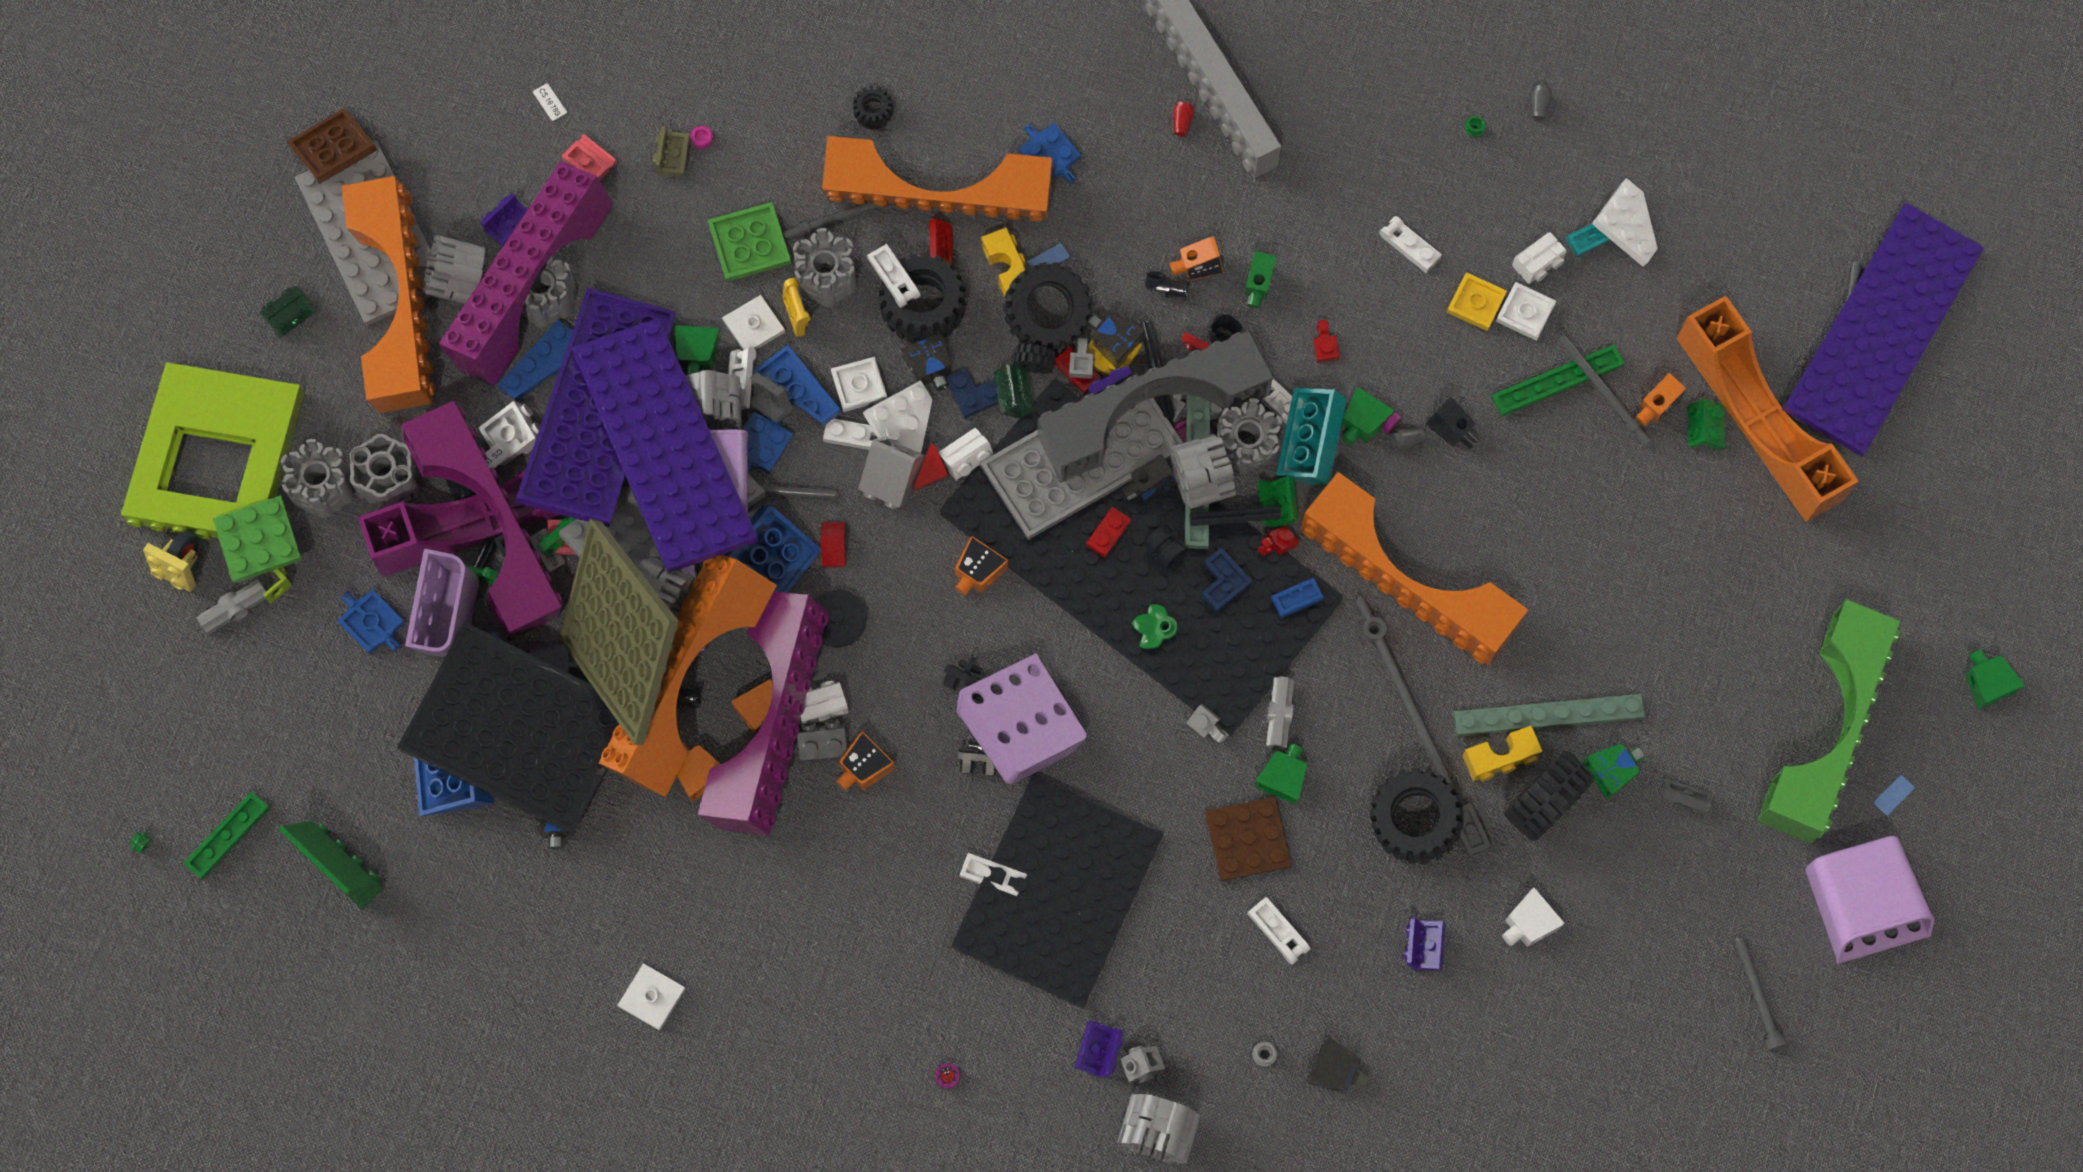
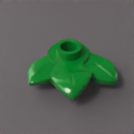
M1151 604L1148 614L1139 615L1132 621L1133 627L1143 634L1139 645L1143 649L1159 647L1164 639L1174 637L1178 631V624L1175 619L1168 616L1166 609L1157 604ZM1169 624L1167 630H1162L1163 625Z

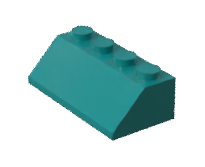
M1294 388L1276 476L1282 478L1291 476L1294 478V481L1308 485H1328L1347 398L1333 389Z

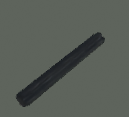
M1150 320L1142 321L1139 328L1150 369L1154 367L1161 368L1163 364L1152 322ZM1171 395L1157 396L1163 416L1168 420H1173L1175 411Z

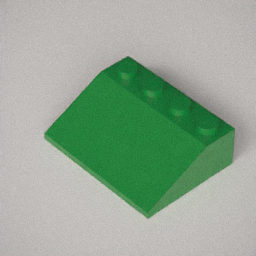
M312 820L283 825L278 829L361 910L383 890L378 884L381 879L371 870L366 873L361 868L364 863L354 854L349 857L344 852L347 847L339 839L335 841L330 839L328 835L331 832L321 822L316 825Z

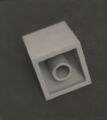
M885 437L874 439L871 443L858 490L863 491V496L869 499L876 500L878 498L885 501L884 505L897 510V507H904L926 455Z

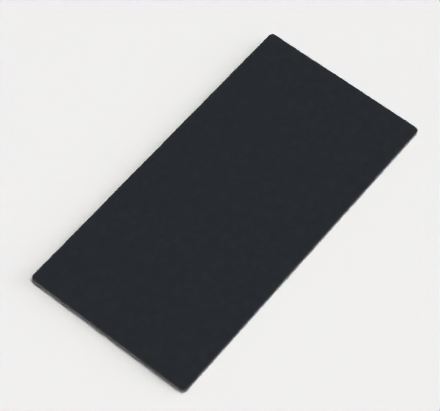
M1051 382L992 450L993 454L1035 432L1038 426V418L1047 411L1055 412L1061 409L1063 405L1069 402L1076 403L1081 401V399L1059 382ZM1165 462L1029 540L979 465L940 509V515L971 538L973 536L1008 560V568L1191 709L1196 711L1200 704L1206 706L1220 718L1217 725L1225 730L1229 736L1234 734L1273 686L1274 677H1280L1342 602L1343 597L1341 594L1288 554L1283 553L1279 555L1274 550L1262 556L1257 548L1263 545L1261 541L1265 537L1245 522L1209 525L1208 549L1188 548L1187 553L1179 562L1166 569L1159 562L1158 554L1154 555L1144 545L1148 537L1165 524L1174 532V539H1180L1185 544V504L1176 480L1172 481L1174 479L1173 469ZM1157 489L1148 498L1143 499L1142 494ZM1135 493L1136 497L1128 501L1127 497ZM1217 501L1209 504V511L1227 510ZM1113 507L1129 517L1131 523L1107 557L1104 558L1088 548L1086 542ZM1222 547L1252 580V584L1216 613L1201 596L1204 590L1217 581L1203 563ZM1314 577L1324 596V600L1281 618L1271 596ZM1151 604L1161 605L1166 609L1168 616L1174 618L1177 622L1178 631L1174 637L1164 639L1157 648H1140L1139 645L1143 634L1133 627L1132 621L1139 615L1148 614ZM1169 624L1162 626V630L1169 628Z

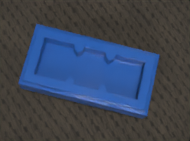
M1313 577L1272 595L1271 599L1280 617L1284 618L1323 601L1324 596Z

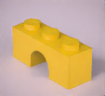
M1007 228L981 237L982 249L989 264L1003 262L1010 267L1008 271L998 275V285L1004 297L1010 287L1009 285L1025 270L1024 266H1026L1022 253L1018 254L1015 248L1017 247L1016 239L1013 234L1009 235Z
M1532 726L1509 733L1506 738L1509 747L1507 755L1495 754L1488 742L1465 749L1462 757L1473 782L1479 779L1481 782L1492 779L1494 774L1502 771L1503 774L1514 771L1517 765L1524 763L1525 766L1537 762L1543 751Z

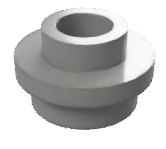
M1260 1042L1254 1047L1252 1056L1259 1066L1268 1067L1275 1062L1277 1050L1269 1042ZM1261 1051H1267L1269 1053V1057L1267 1059H1263L1260 1056Z

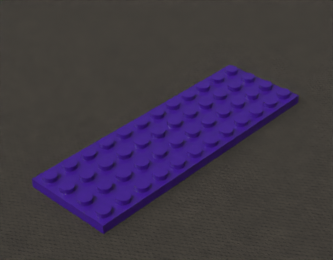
M1905 202L1782 410L1863 457L1984 247Z
M587 288L516 497V503L589 522L590 518L602 521L606 527H610L625 474L573 356L571 347L659 318L669 338L676 311Z
M659 318L571 347L573 356L667 574L758 542L755 530Z

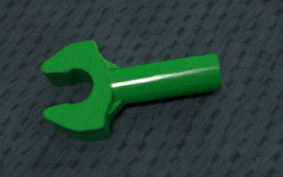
M465 564L482 582L493 585L499 575L498 572L486 567L480 569Z

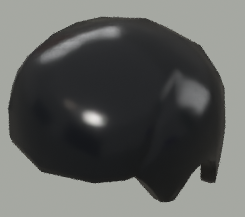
M1229 314L1218 315L1209 326V341L1212 344L1216 341L1223 342L1228 340L1233 334L1242 331L1243 326L1235 316Z

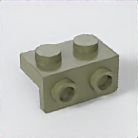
M661 126L660 133L656 134L655 140L658 150L657 153L653 154L652 160L658 175L685 176L690 142L689 133L668 132L666 126Z

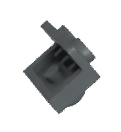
M758 372L750 377L757 391V394L750 399L751 407L775 423L793 410L788 399L789 393L782 385L777 386L768 376L764 377Z
M831 720L825 722L824 725L805 723L801 725L802 727H799L797 739L800 761L843 757L846 753L845 723Z

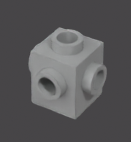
M1157 1045L1145 1048L1142 1046L1134 1047L1128 1050L1129 1055L1121 1058L1124 1072L1129 1082L1138 1080L1140 1084L1149 1082L1154 1079V1074L1165 1069Z

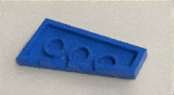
M557 320L498 384L499 389L513 400L518 401L540 386L542 381L558 374L573 330L560 320Z
M786 345L752 371L753 375L758 372L764 377L768 376L777 386L782 385L789 393V401L823 426L842 413L789 345Z

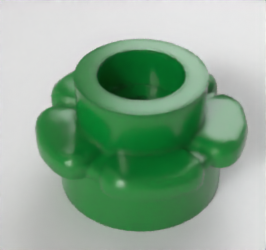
M1472 116L1465 121V132L1469 136L1480 137L1483 135V131L1486 130V124L1479 116Z
M146 831L142 834L137 832L129 843L132 845V852L136 851L141 854L150 844L152 838L147 835Z

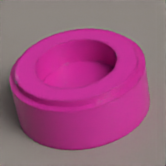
M698 126L692 130L690 137L694 147L706 149L712 145L713 134L708 127Z

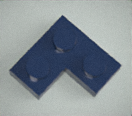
M966 368L945 377L946 384L964 419L1006 401L996 379L975 387Z
M1222 547L1203 563L1217 581L1204 590L1201 596L1216 613L1252 584V580Z

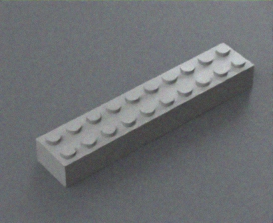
M1147 0L1145 8L1148 15L1154 17L1158 31L1161 34L1164 33L1167 38L1168 47L1176 52L1180 66L1186 68L1190 82L1193 85L1196 84L1199 89L1200 98L1203 102H1207L1210 107L1212 117L1215 120L1218 119L1221 124L1222 133L1225 137H1229L1234 152L1243 159L1242 162L1245 170L1251 172L1253 177L1256 178L1278 166L1281 145L1190 1Z

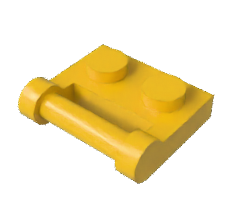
M790 278L784 281L782 298L795 336L800 337L805 335V328L808 326L810 316L803 306L797 288L799 286L797 279Z

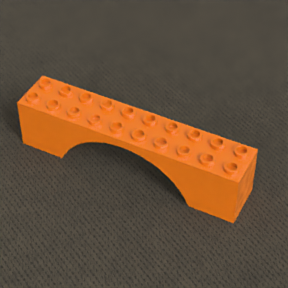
M828 136L822 190L825 196L833 202H842L843 199H849L854 204H865V201H874L873 205L883 207L887 206V203L896 204L897 208L908 209L909 206H918V209L923 211H931V208H940V211L944 213H953L954 210H960L965 215H976V212L985 213L987 217H998V214L1007 215L1008 219L1019 220L1021 216L1029 217L1030 221L1042 222V219H1048L1053 162L1050 157L1007 153L1002 163L989 176L972 186L955 191H930L915 187L896 176L881 160L873 140Z
M395 176L343 185L342 194L346 228L360 244L378 249L391 259L399 283L398 306L388 331L376 346L361 356L366 400L379 413L433 404L435 386L430 379V374H433V368L427 354L430 352V344L428 339L425 338V331L428 330V326L422 310H425V302L423 297L420 296V289H422L423 285L421 277L417 272V268L420 267L418 255L415 254L417 238L412 230V226L415 225L413 213L410 212V205H412L411 193L406 191L404 184L400 183Z
M1727 296L1688 316L1676 338L1805 522L1843 502L1859 482L1832 443H1824L1811 437L1782 410L1759 367L1753 347L1752 331Z
M1337 472L1304 513L1300 528L1303 530V534L1311 540L1315 539L1318 541L1321 547L1328 553L1333 552L1340 557V561L1344 565L1355 568L1363 579L1371 580L1377 584L1381 592L1392 595L1400 606L1411 609L1419 620L1427 621L1433 625L1437 633L1442 636H1448L1453 640L1456 647L1470 652L1478 663H1485L1489 666L1521 625L1528 609L1491 582L1473 589L1447 591L1422 585L1404 575L1391 563L1377 539L1373 519L1376 499Z
M719 555L704 561L698 577L693 581L692 588L686 599L683 600L681 609L676 616L678 630L674 635L672 651L668 656L666 672L663 674L661 690L657 695L655 711L650 720L649 733L646 735L644 745H634L619 724L615 728L608 746L603 750L599 764L642 788L666 797L688 755L680 740L676 721L678 693L688 667L697 654L719 635L736 628L755 627L777 586L776 584L731 557Z

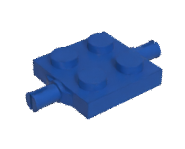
M1031 123L1028 126L1026 125L1024 130L1030 135L1031 139L1019 148L1022 155L1052 158V179L1063 175L1069 184H1072V181L1075 182L1077 178L1071 173L1070 168L1081 159V154L1058 126L1053 123L1044 131L1038 132Z
M753 412L742 430L748 432V473L754 467L770 474L792 440L793 433L781 427L779 424L781 420L775 423L771 419L764 418Z
M373 589L357 600L348 591L344 594L350 600L342 594L341 599L349 608L337 622L369 655L385 643L393 652L398 651L397 648H401V644L393 636L405 622Z

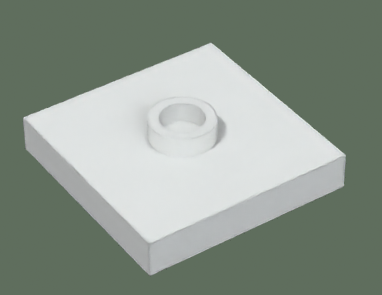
M1515 282L1496 322L1537 341L1556 304V300Z
M761 295L722 317L723 322L743 350L748 347H753L757 350L785 333V329Z
M875 357L831 368L843 412L887 399Z
M643 963L617 1006L660 1031L686 988Z

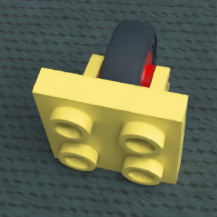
M182 531L173 540L171 539L162 550L148 543L143 552L151 574L157 579H166L179 590L185 589L192 592L196 583L191 567L197 559L196 553L199 547V538L189 531Z

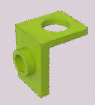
M283 567L272 571L280 580L263 594L270 604L292 586L285 577L288 573ZM278 588H280L277 593H275L274 595H272L275 590H277Z

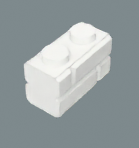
M1548 232L1514 258L1512 265L1528 284L1535 280L1539 282L1546 277L1548 270L1552 267L1557 269L1564 263L1567 251L1553 234Z
M976 428L938 452L946 471L955 480L962 476H967L971 470L980 465V462L994 455L990 443Z
M827 681L821 684V688L814 690L810 688L806 694L805 710L801 715L802 724L818 723L849 713L840 682Z

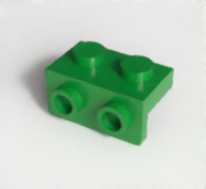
M1701 399L1688 405L1689 447L1694 448L1704 445L1716 450L1725 448L1724 405L1707 399Z
M1286 476L1272 482L1258 481L1260 507L1278 505L1281 509V517L1279 519L1262 520V524L1277 529L1297 522L1298 514L1294 478Z

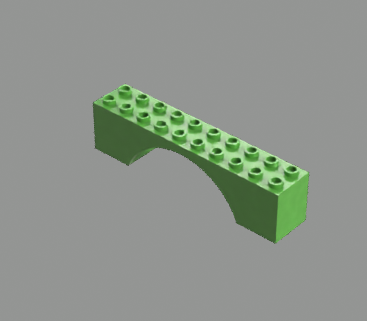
M1847 599L1833 614L1819 656L1832 669L1841 687L1844 700V723L1841 735L1833 750L1823 758L1805 765L1785 766L1772 779L1757 822L1810 844L1817 838L1820 839L1824 832H1828L1832 823V819H1829L1830 813L1836 810L1840 798L1837 797L1839 789L1843 790L1848 778L1844 776L1847 768H1851L1855 759V755H1852L1853 750L1859 746L1863 734H1860L1861 728L1866 726L1870 718V713L1867 712L1870 705L1873 706L1878 696V692L1875 691L1877 684L1880 685L1884 679L1886 672L1883 671L1885 663H1889L1893 651L1890 650L1891 645L1896 643L1901 630L1897 629L1900 623L1899 620Z

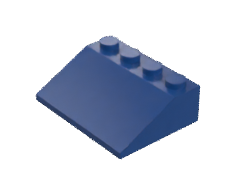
M763 505L750 520L758 542L723 555L737 559L776 584L774 592L788 593L820 553L821 548L772 505Z
M414 758L419 816L424 817L469 810L494 804L493 796Z

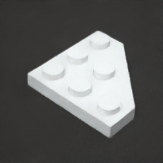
M1626 178L1616 189L1592 224L1641 266H1644L1658 248L1644 193Z
M920 380L865 410L863 414L878 438L885 437L921 453L932 398Z

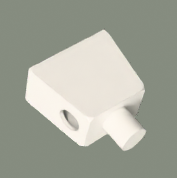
M1533 888L1505 920L1510 929L1502 934V937L1510 946L1521 939L1528 947L1558 931L1564 922L1538 891Z

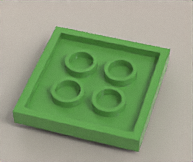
M772 202L708 220L726 282L791 264Z
M281 495L213 518L234 584L302 561Z

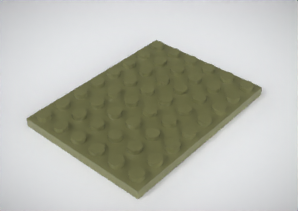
M590 518L559 640L568 647L569 654L575 659L579 668L634 745H644L646 735L649 733L650 720L655 711L657 695L661 690L663 674L666 672L668 656L672 651L674 635L678 630V620L602 521Z

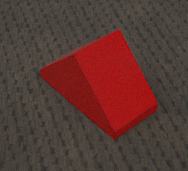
M930 444L912 488L915 491L942 481L948 476L937 448L933 444Z
M822 522V568L845 567V522Z

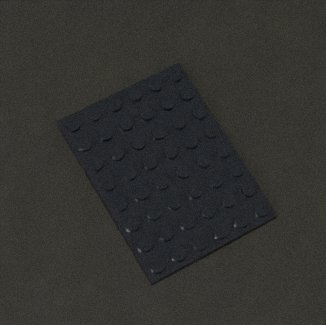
M464 622L396 749L573 835L607 769L599 764L603 750L608 746L613 737V732L619 725V722L591 684Z
M1032 775L992 859V862L1025 873L1027 876L1025 879L1010 876L1007 885L1012 886L1016 892H1019L1015 896L999 890L992 883L1002 885L1007 872L1000 867L994 868L989 866L991 875L988 877L984 876L951 948L1084 1009L1163 834Z

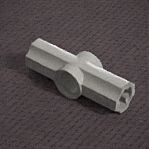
M257 579L237 592L232 591L224 594L218 600V604L197 616V619L209 635L229 622L234 623L243 619L248 614V610L266 600L263 595L266 590Z
M1274 677L1272 697L1267 714V723L1269 724L1266 738V748L1280 751L1287 749L1289 725L1291 726L1293 715L1292 697L1294 690V680L1289 677Z

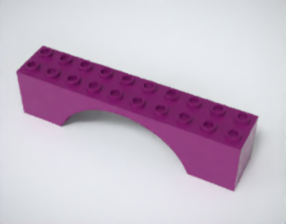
M559 162L439 342V345L458 370L491 385H496L519 350L518 330L520 317L528 292L538 273L551 256L566 244L579 239L591 240L613 206L611 199L596 175L564 162Z
M452 401L403 423L402 438L422 477L443 478L467 487L479 495L497 517L504 535L506 557L499 576L488 590L487 602L507 640L510 641L558 618L563 601L558 591L553 592L550 585L552 580L547 570L542 571L539 564L541 563V558L538 552L531 550L528 543L531 540L525 529L521 530L518 522L520 519L514 508L510 509L508 506V495L504 488H499L496 482L498 476L494 468L488 467L486 463L488 458L482 447L478 448L475 442L477 437L471 426L467 427L464 420L466 415L462 407H457L455 402Z
M525 470L499 486L500 489L504 488L508 495L509 501L507 503L510 509L514 508L520 519L518 524L521 529L560 515L516 503V497ZM479 495L440 504H412L402 501L358 517L371 559L383 577L420 565L424 549L451 554L482 543L488 538H494L503 534L494 512Z
M773 592L756 626L748 628L747 635L761 646L768 658L773 677L772 699L764 723L753 740L731 760L711 768L709 771L698 815L719 830L770 836L771 828L775 824L777 805L781 801V790L787 778V767L793 755L795 737L799 733L800 718L805 710L806 694L811 687V676L816 668V657L822 645L824 627L828 622V612L809 595Z

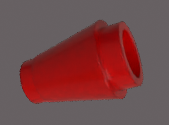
M1177 102L1176 107L1173 108L1174 135L1187 136L1195 113L1192 104Z

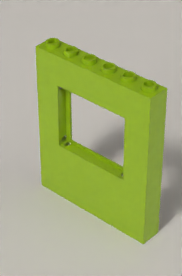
M166 362L121 512V516L126 520L127 524L140 528L141 525L149 526L151 529L161 532L164 529L172 530L176 534L182 531H189L201 539L213 537L219 540L213 518L276 497L284 471L281 459L285 454L288 456L305 396L301 386ZM183 434L252 445L236 503L167 491Z

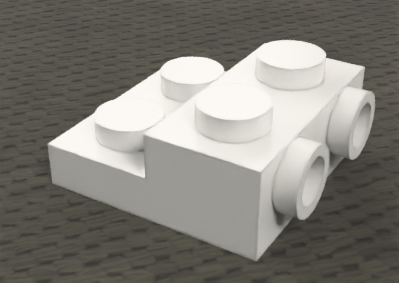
M513 401L479 427L490 448L498 443L509 454L500 465L505 466L521 453H529L534 447L540 425L536 422L533 423L530 418L533 415L532 411L526 404L522 405Z

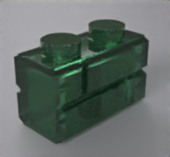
M296 285L293 288L284 290L281 297L274 302L266 303L259 313L280 339L316 313V310Z
M1008 364L994 371V382L997 389V402L1000 407V414L1021 418L1032 412L1034 409L1027 368Z

